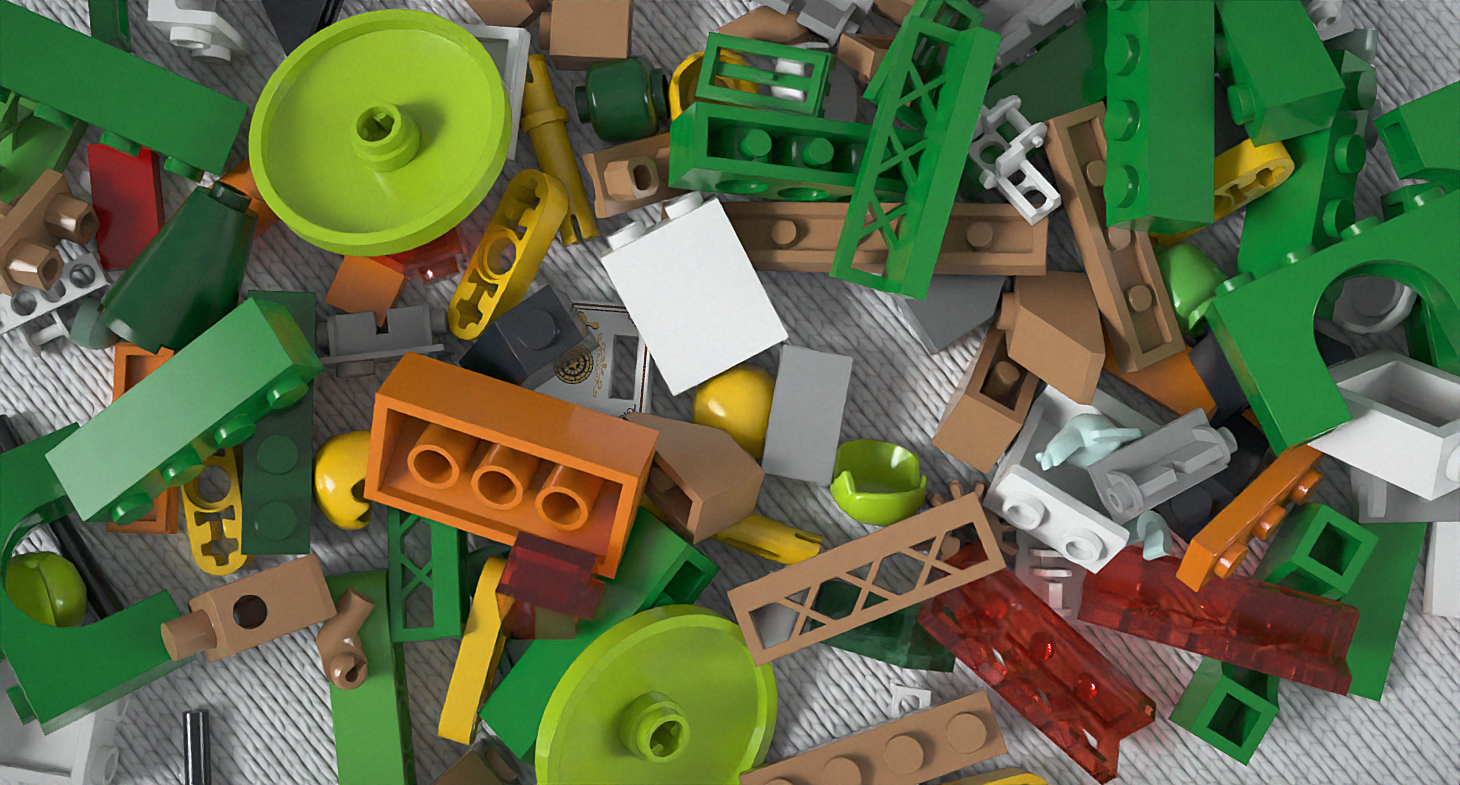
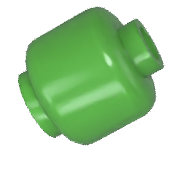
M1181 242L1168 248L1162 244L1153 247L1152 249L1181 335L1187 334L1189 337L1194 338L1205 333L1204 327L1208 324V321L1204 314L1211 300L1217 297L1214 289L1229 280L1227 275L1193 243Z

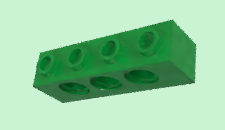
M695 101L670 123L668 187L794 202L850 203L872 125ZM894 128L903 148L922 139L924 133ZM887 145L882 161L892 155ZM918 152L908 157L913 167ZM897 164L879 173L873 191L879 203L904 202L908 186Z

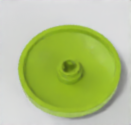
M383 9L354 15L338 21L308 38L291 52L270 77L256 104L249 131L248 151L253 178L260 194L275 214L295 234L314 246L330 252L358 257L391 255L411 250L442 236L458 225L482 202L493 187L502 170L511 142L512 108L505 82L489 53L471 33L458 24L432 13L409 9Z
M690 604L661 606L640 612L621 621L600 635L576 658L552 693L544 711L536 741L535 772L537 784L741 785L738 777L740 772L763 764L774 734L778 709V693L771 663L768 662L755 667L740 626L727 616L703 606Z

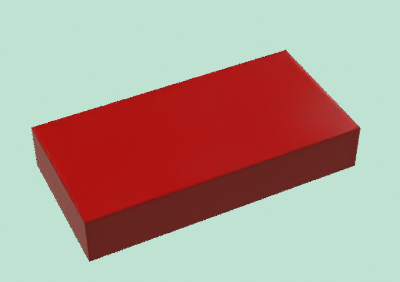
M101 143L87 145L92 203L100 222V229L96 232L97 252L101 258L99 261L105 272L123 271L130 266L165 224L159 156L157 153L145 148H141L138 158H135Z

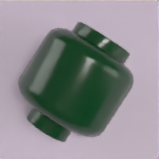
M645 55L628 56L627 59L597 61L591 64L587 70L585 85L576 86L575 88L576 109L581 124L591 123L596 135L605 143L636 140L656 135L661 128L662 120L670 119L666 96L668 80L664 68L655 69L652 62Z

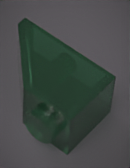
M835 579L822 584L814 609L837 620L849 616L854 610L862 587ZM870 591L863 610L889 599ZM926 599L819 643L904 669L953 673L966 609ZM812 618L810 631L826 624Z

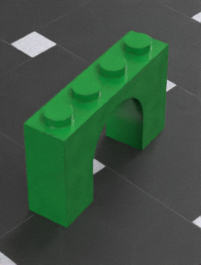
M1442 186L1432 188L1406 202L1403 205L1406 213L1384 223L1379 215L1367 217L1340 233L1343 241L1321 251L1318 250L1315 243L1302 246L1277 261L1280 269L1256 279L1252 271L1245 272L1225 281L1214 289L1217 297L1211 300L1204 315L1276 457L1334 433L1354 419L1318 351L1313 331L1314 314L1320 296L1338 283L1358 277H1381L1394 280L1409 287L1419 294L1430 306L1460 360V189L1446 194Z
M78 422L0 454V663L7 661L18 682L5 690L23 726L37 719L45 736L195 661L197 658V654L175 662L165 647L161 633V624L181 617L167 589L103 620L80 627H56L38 622L24 614L9 598L6 591V575L10 560L18 546L38 528L76 511L46 459L45 454L80 428Z

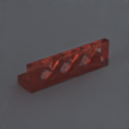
M975 540L944 562L964 570L989 559L983 545ZM935 567L931 570L926 584L949 576L951 573ZM1007 567L922 601L917 622L1099 784L1104 785L1117 778L1120 740L1155 722L1156 703ZM944 605L955 614L959 626L943 613ZM993 649L1000 654L1005 667L997 661ZM1039 690L1045 694L1050 707L1044 703ZM1084 730L1097 740L1096 748L1089 743Z
M1134 545L1121 549L1096 574L1088 569L1085 570L1078 597L1077 620L1347 696L1352 675L1346 661V655L1360 617L1355 606L1232 573L1225 580L1216 574L1196 593L1176 577L1183 559L1165 555L1148 561L1143 558V548Z

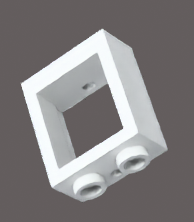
M1386 348L1328 369L1354 419L1342 429L1307 445L1430 501L1460 487V377Z

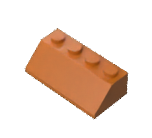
M407 350L376 392L363 498L614 579L648 482L660 431Z

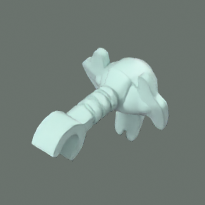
M1083 413L1073 417L1060 433L1047 445V450L1037 453L1035 456L1037 462L1041 463L1043 470H1047L1053 465H1072L1088 471L1087 466L1123 448L1126 442L1138 440L1144 437L1145 434L1138 427L1117 428L1102 415ZM1148 510L1120 525L1130 533L1126 546L1144 541V559L1149 561L1169 554L1172 548L1171 532L1166 521L1155 511Z

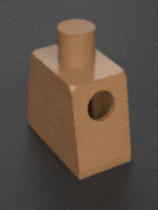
M312 553L214 588L189 600L188 609L190 613L162 623L161 633L165 647L173 661L176 662L204 651L209 663L335 617L338 614L316 553ZM233 611L238 616L239 625L235 622L233 618Z

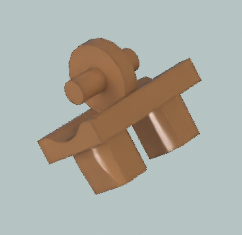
M670 131L582 154L584 165L590 173L595 187L594 209L597 218H608L695 191L668 187Z
M47 168L24 195L17 194L10 204L0 200L1 293L15 297L24 285L49 291L61 277L65 264L58 249H55L59 242L65 239L79 245L87 244L100 229V222L93 205L72 194L64 174Z

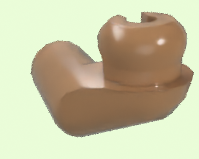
M767 5L759 6L717 29V33L759 41L767 40L787 46L814 41L812 34L808 30L809 28L796 22L800 12L789 10L784 15Z
M352 587L346 589L335 606L338 615L327 619L316 637L317 649L328 681L346 691L360 687L368 676L367 658L358 631L376 605L369 596Z

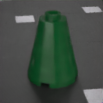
M218 180L215 181L212 188L197 186L102 297L97 312H102L99 317L101 322L120 337L157 355L161 347L181 351L237 308L259 215L249 208L252 197L236 187Z

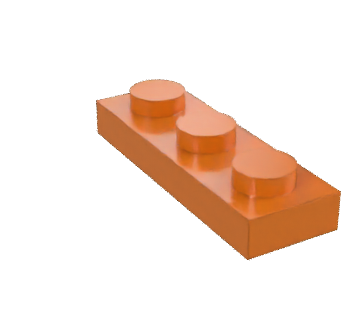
M1306 444L1281 455L1191 540L1176 577L1196 593L1216 574L1223 580L1227 579L1246 557L1249 551L1246 545L1254 537L1261 542L1266 541L1284 520L1287 514V510L1284 508L1291 501H1294L1299 506L1303 505L1316 491L1324 478V475L1317 468L1325 453Z

